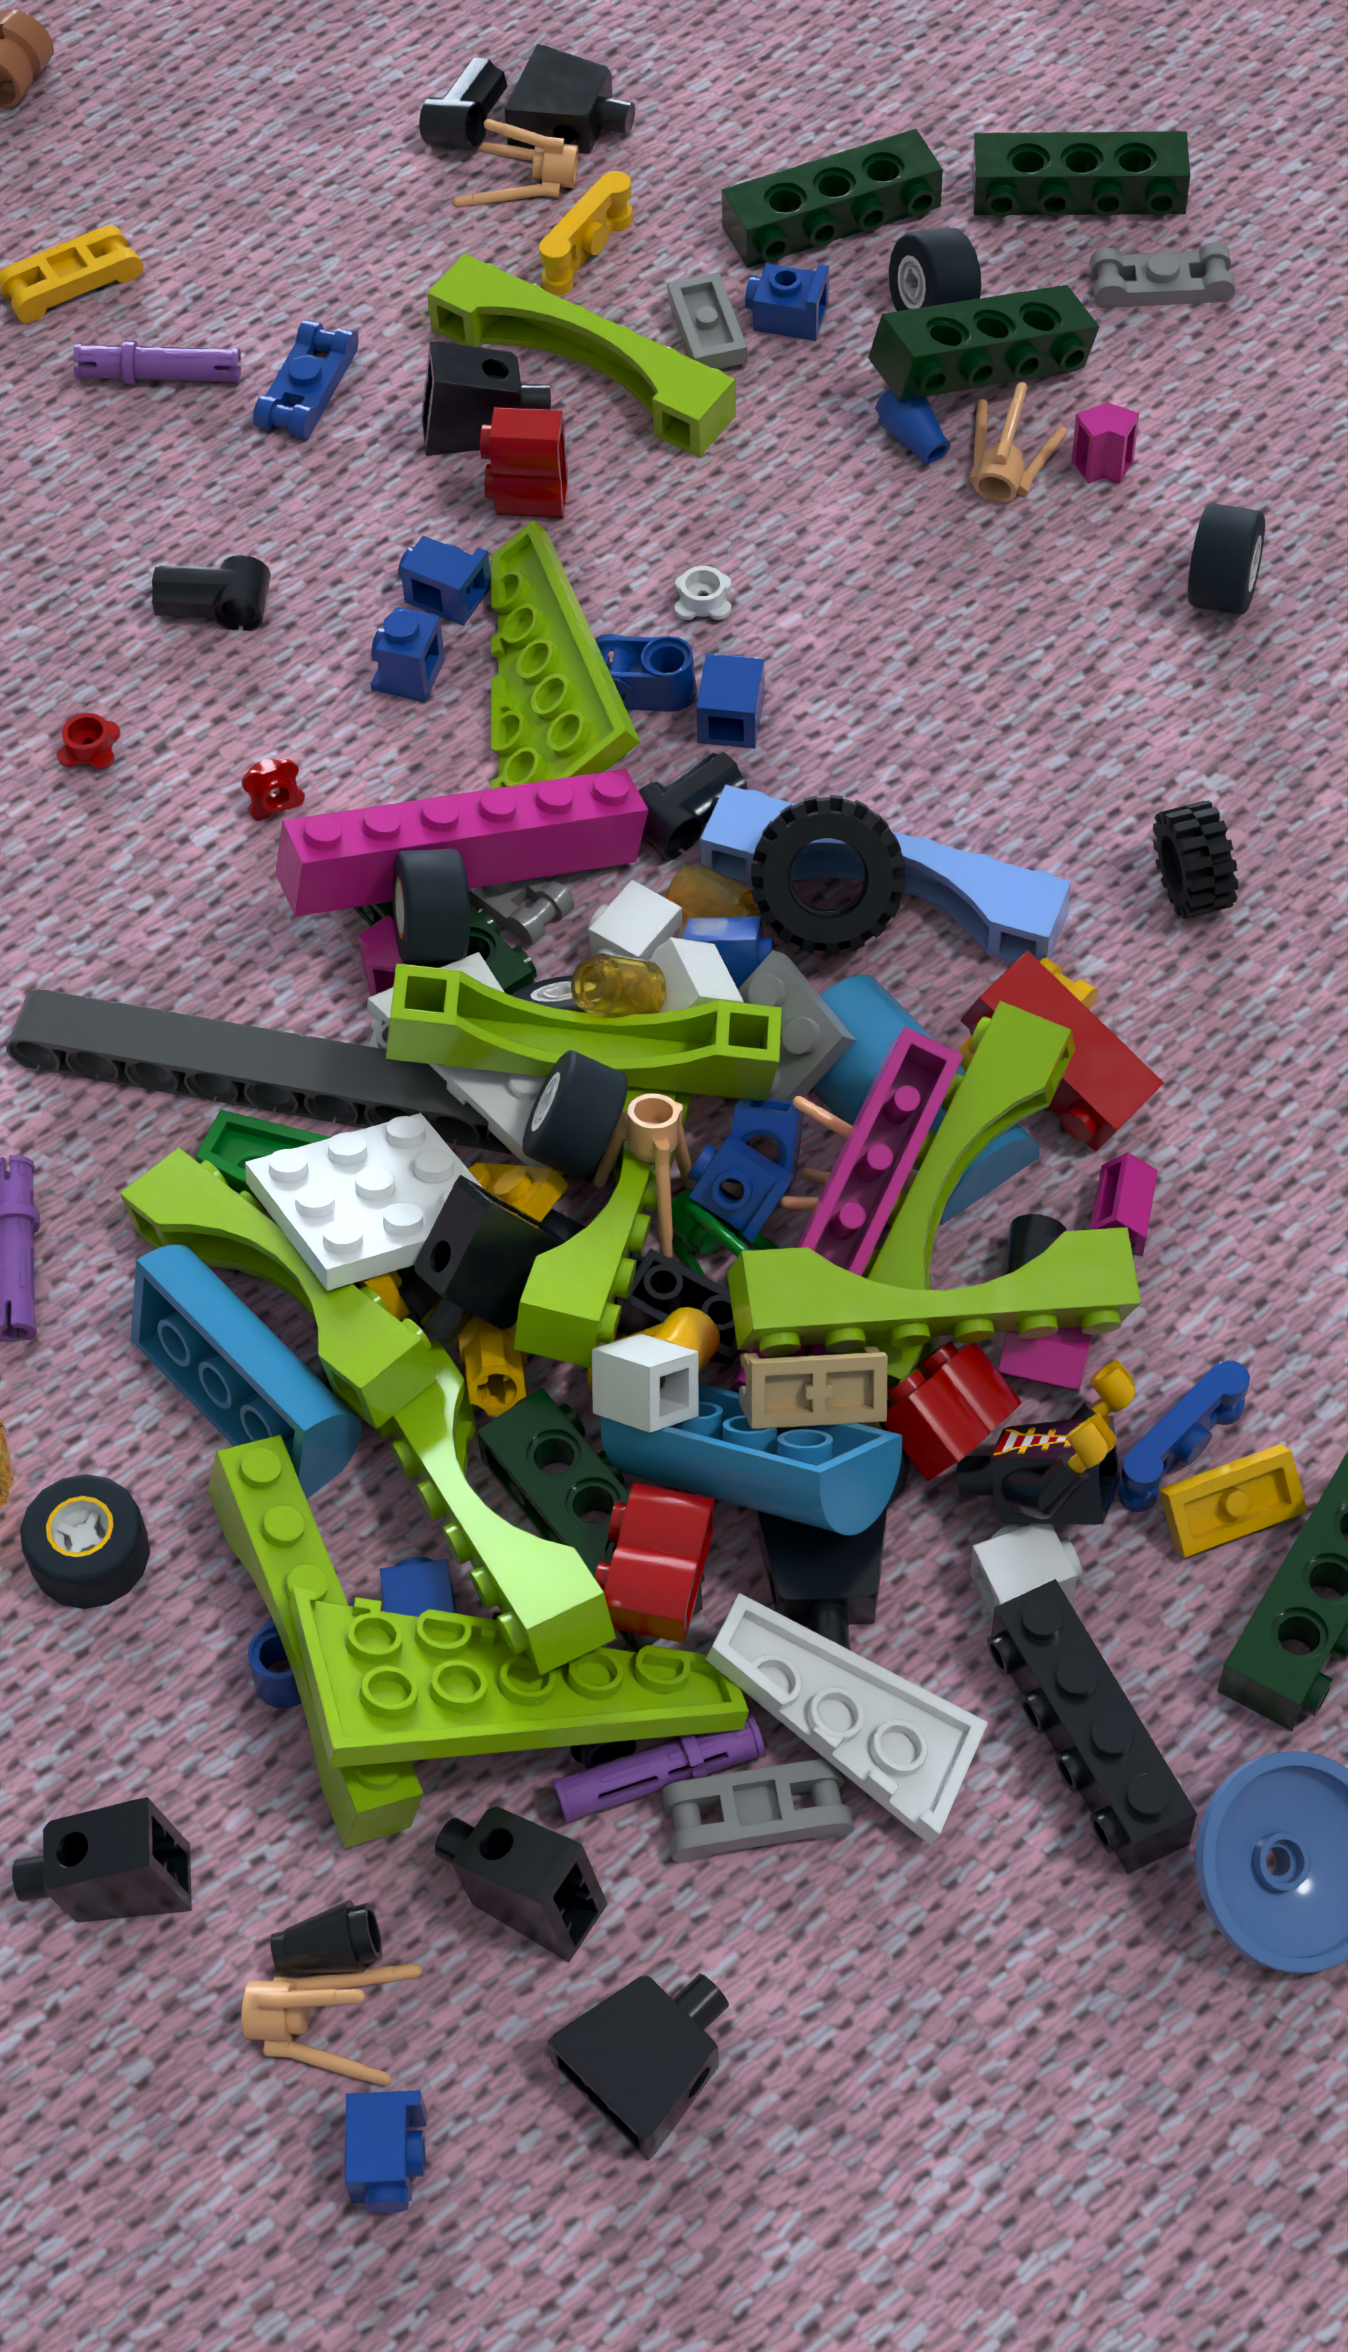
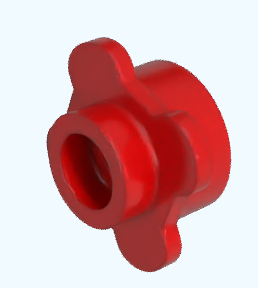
M81 713L73 716L64 724L62 729L64 746L57 751L59 763L68 768L77 764L92 765L95 769L99 770L108 768L115 760L112 747L114 741L119 739L121 735L119 726L115 722L106 721L103 717L94 713Z
M275 759L262 760L253 765L244 775L241 784L250 796L251 804L248 807V812L253 819L261 821L269 818L272 813H279L286 809L290 810L303 804L305 794L297 786L296 776L299 769L295 762L290 759H282L280 761ZM278 788L277 791L271 794L269 793L271 790Z

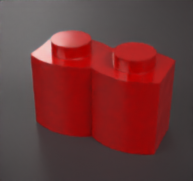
M494 407L492 424L482 425L480 437L481 459H490L491 463L487 464L485 469V497L494 498L497 515L564 518L568 490V465L565 452L563 412L559 410Z
M948 1340L918 1363L925 1372L924 1375H922L919 1369H915L887 1391V1396L892 1403L887 1407V1421L883 1423L890 1432L902 1435L903 1450L927 1481L963 1459L989 1435L990 1431L1003 1422L1021 1404V1400L976 1342L965 1343L957 1349L952 1341Z
M634 1483L627 1503L619 1501L615 1503L609 1525L608 1541L617 1543L611 1563L600 1561L594 1577L604 1592L614 1629L681 1643L685 1642L714 1532L715 1499Z

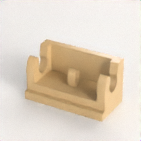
M876 1346L862 1347L860 1353L783 1358L759 1359L757 1353H744L740 1356V1362L745 1371L746 1386H739V1405L751 1429L887 1421L888 1356L885 1352H880Z

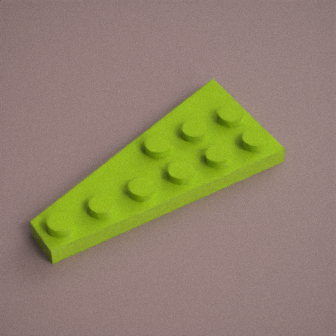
M532 520L491 555V608L498 613V633L491 637V654L498 659V675L491 678V750L498 755V777L491 780V789L602 773L622 760L629 751L640 743V739L548 532L535 520Z
M292 1587L289 1607L330 1768L744 1730L749 1710L741 1688L705 1660L708 1654L647 1644L638 1653L598 1647L540 1676L525 1651L517 1655L512 1653L497 1620L428 1609L419 1617L381 1611L382 1601L355 1597L353 1607L316 1601L317 1591Z

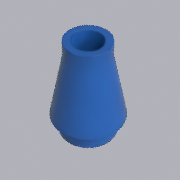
M889 388L879 398L875 406V410L879 415V425L918 456L924 465L927 466L943 458L948 453L951 444L944 436L927 397L899 401Z

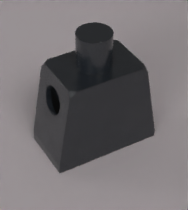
M537 44L504 108L505 123L546 137L563 138L564 144L578 145V153L589 154L602 129L624 134L630 133L635 117V104L613 98L612 75L607 66L546 45ZM507 137V145L535 150L534 145Z
M440 341L429 342L421 412L426 456L480 450L481 428L483 424H492L494 407L551 410L549 384H521L518 357L512 352Z
M460 1175L454 1183L415 1261V1272L439 1294L420 1323L432 1334L451 1345L454 1344L473 1315L501 1330L511 1328L517 1321L519 1303L536 1256L566 1241L543 1222Z
M887 1505L871 1526L856 1535H843L757 1511L758 1541L775 1612L804 1627L807 1626L808 1629L850 1650L849 1625L875 1623L886 1537Z
M148 1797L51 1820L43 1829V1855L16 1859L13 1863V1887L20 1902L51 1898L75 1922L192 1911L190 1843Z
M495 1806L487 1809L476 1827L459 1818H452L444 1825L437 1837L435 1844L436 1856L453 1865L471 1903L475 1907L567 1962L571 1961L608 1904L582 1844L500 1807Z
M701 1973L673 1999L651 1977L647 1975L638 1977L555 2033L548 2040L551 2063L648 2161L656 2154L719 2067L718 2046L704 2030L729 2007V2002L721 1990Z

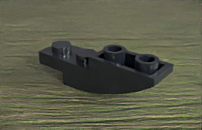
M552 1208L541 1221L564 1241H568L586 1228V1226ZM652 1248L649 1249L645 1257L631 1252L629 1259L636 1260L637 1262L629 1296L627 1299L616 1297L614 1304L621 1305L617 1331L629 1336L663 1323L678 1308L690 1307L698 1309L713 1320L720 1333V1346L709 1361L732 1365L741 1350H738L729 1289Z

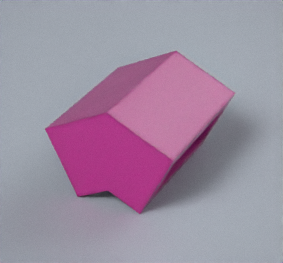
M1106 402L1076 414L1072 462L1088 484L1102 478L1121 483L1134 461L1139 413Z
M388 915L358 935L370 997L393 988L396 963L407 964L403 962L399 955L394 920Z
M1129 1152L1101 1165L1090 1230L1128 1227L1130 1242L1136 1243L1134 1255L1143 1256L1158 1170Z
M1081 1326L1058 1328V1331L1052 1335L1035 1339H1023L1019 1337L1018 1331H1006L998 1371L1000 1374L1080 1392L1093 1334L1082 1333Z

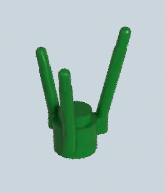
M693 1189L684 1191L671 1202L673 1234L675 1235L672 1240L673 1253L682 1261L685 1267L704 1277L706 1276L695 1257L696 1252L699 1251L702 1255H709L719 1250L723 1245L736 1257L742 1251H751L731 1232L757 1250L782 1249L760 1233L757 1234L753 1242L741 1236L742 1231L689 1198Z

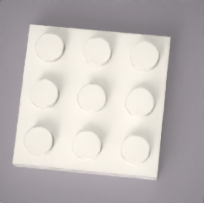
M421 1113L397 1117L389 1122L351 1133H339L326 1140L294 1149L279 1150L272 1155L245 1162L246 1184L327 1291L415 1265V1261L458 1177L462 1175L481 1186Z

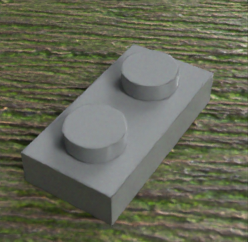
M719 272L667 283L668 301L689 358L716 369L748 363L747 345Z

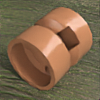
M6 9L0 12V107L5 109L17 106L30 88L33 77L37 78L54 54L53 41L48 31L35 18L16 9Z

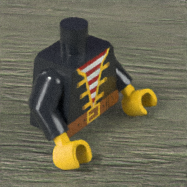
M1113 1360L1099 1369L1089 1382L1101 1398L1094 1403L1085 1401L1069 1420L1015 1425L1004 1428L991 1454L968 1455L957 1463V1485L961 1497L993 1495L996 1518L1002 1523L1104 1524L1120 1481L1113 1416L1108 1415L1111 1411L1118 1412L1126 1408L1133 1401L1135 1396L1133 1377L1120 1361Z

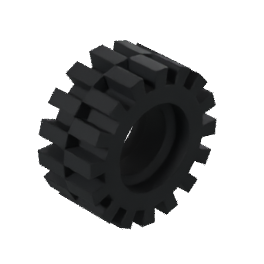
M1201 801L1156 814L1153 832L1157 839H1153V847L1158 852V859L1155 860L1157 869H1161L1163 875L1160 879L1162 885L1168 889L1167 896L1170 903H1174L1175 913L1181 916L1182 919H1187L1233 907V903L1236 902L1238 897L1235 892L1238 889V879L1235 877L1234 872L1238 870L1236 860L1231 857L1230 851L1234 850L1232 841L1226 838L1227 827L1224 820L1220 821L1218 809L1213 807L1210 801Z

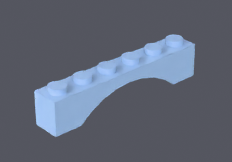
M725 784L700 838L701 873L752 888L750 876L752 859L763 830L770 821H773L780 814V811L791 804L792 806L796 804L769 797L760 791L743 790ZM893 832L900 844L905 864L906 883L904 892L918 896L947 913L972 935L983 951L989 956L1015 963L1028 950L1038 961L1045 957L1051 959L1068 915L1071 881L1057 878L1046 871H1032L1000 862L985 854H972L943 846L928 838H915ZM823 838L807 844L800 850L792 865L791 879L794 881L826 877L864 880L865 869L861 857L849 844L838 839Z

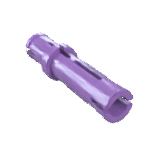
M125 341L123 346L83 345L82 343H76L74 346L73 362H78V366H74L76 379L115 378L123 379L124 384L136 385L138 379L240 383L241 365H238V361H241L240 348L138 346L137 341Z
M9 1155L10 1171H6V1159L4 1157L0 1158V1341L4 1342L19 1341V1328H23L24 1340H31L37 1334L35 1324L34 1233L40 1228V1213L34 1207V1162L20 1155Z
M749 1713L744 1730L677 1736L676 1740L620 1757L562 1778L552 1779V1784L565 1823H568L587 1814L656 1792L671 1783L707 1777V1774L755 1758H763L766 1756V1751L757 1722L753 1714Z

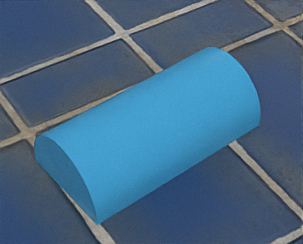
M866 974L846 978L831 986L820 995L856 1041L811 1089L838 1118L852 1126L891 1043L901 1030L906 1026L936 1041L874 977ZM959 1065L955 1074L958 1073L964 1076L966 1070ZM942 1103L929 1131L937 1133L947 1111L942 1109ZM1019 1123L991 1142L968 1167L947 1201L940 1221L941 1225L1039 1158L1040 1148L1038 1143ZM913 1163L912 1169L919 1170Z
M168 1245L153 1250L136 1260L131 1341L233 1447L281 1435L306 1499L340 1474L354 1455L361 1438L362 1425L358 1417L191 1249L183 1245Z
M699 1383L698 1417L651 1433L601 1416V1438L604 1451L610 1463L615 1468L621 1470L622 1473L843 1535L861 1533L877 1520L893 1493L901 1464V1434L858 1423L751 1429L739 1405V1393Z

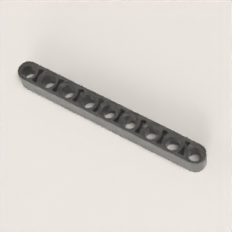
M41 989L30 991L26 995L6 1045V1051L15 1062L27 1068L37 1069L38 1064H40L38 1070L94 1080L99 1075L97 1078L99 1081L154 1090L157 1085L156 1091L211 1101L217 1096L216 1102L272 1112L274 1107H276L275 1112L328 1122H333L334 1117H336L335 1123L361 1128L383 1124L397 1117L421 1113L446 1143L454 1144V1140L457 1139L456 1145L514 1155L488 1129L489 1122L469 1103L463 1105L446 1089L447 1081L429 1064L386 1059V1049Z

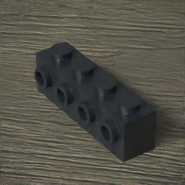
M1054 1579L994 1607L991 1636L987 1638L991 1656L1001 1673L1005 1676L1010 1674L1022 1694L1021 1703L1024 1712L1034 1730L1039 1734L1044 1732L1057 1753L1055 1754L1056 1764L1065 1784L1073 1793L1079 1791L1091 1811V1824L1103 1848L1108 1853L1115 1852L1128 1875L1189 1845L1197 1813L1057 1580Z

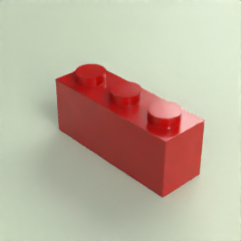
M1028 950L979 996L960 1020L970 1030L971 1036H973L982 1017L985 1016L991 1019L999 1001H1002L1071 1029L1076 1050L1049 1108L1061 1118L1063 1127L1073 1138L1085 1142L1096 1152L1164 1084L1148 1066Z

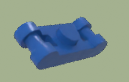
M303 320L298 328L296 343L267 394L261 395L255 404L253 412L254 426L273 431L275 426L288 429L291 436L308 440L357 352L359 343L358 333L343 328L332 332L324 330L323 324L319 322ZM317 351L329 353L326 359L315 356Z
M1226 1360L1213 1366L1126 1454L1122 1465V1478L1118 1487V1498L1125 1508L1134 1512H1143L1152 1508L1158 1498L1161 1479L1180 1460L1186 1465L1193 1463L1209 1444L1212 1438V1433L1209 1431L1216 1424L1229 1425L1239 1420L1243 1413L1245 1396L1247 1395L1250 1383L1249 1372L1242 1364Z

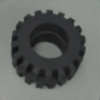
M816 795L804 798L803 802L794 806L791 804L780 811V814L773 821H770L763 830L762 836L755 848L750 874L754 903H757L760 916L767 926L770 925L777 932V937L787 944L790 941L800 946L801 951L813 954V950L826 951V955H839V950L852 948V951L864 947L865 941L873 936L875 938L880 936L886 930V924L891 917L895 918L900 908L902 893L905 891L906 883L905 864L901 847L896 835L889 828L888 823L880 814L877 815L871 811L868 805L858 800L853 802L843 799V796L830 795V797L817 798ZM833 838L849 844L857 851L864 865L865 878L860 893L851 903L838 909L824 910L806 904L797 895L792 884L791 869L794 859L803 847L818 839Z

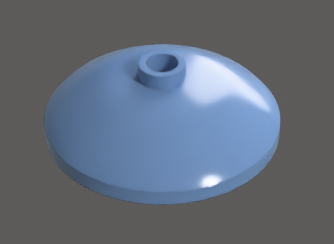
M1276 1752L1257 1757L1243 1764L1232 1772L1215 1791L1204 1812L1198 1832L1196 1872L1199 1889L1208 1914L1222 1936L1238 1952L1261 1966L1281 1972L1311 1973L1327 1970L1348 1960V1769L1332 1759L1311 1752ZM1270 1849L1276 1856V1868L1272 1874L1268 1871L1266 1865V1856Z

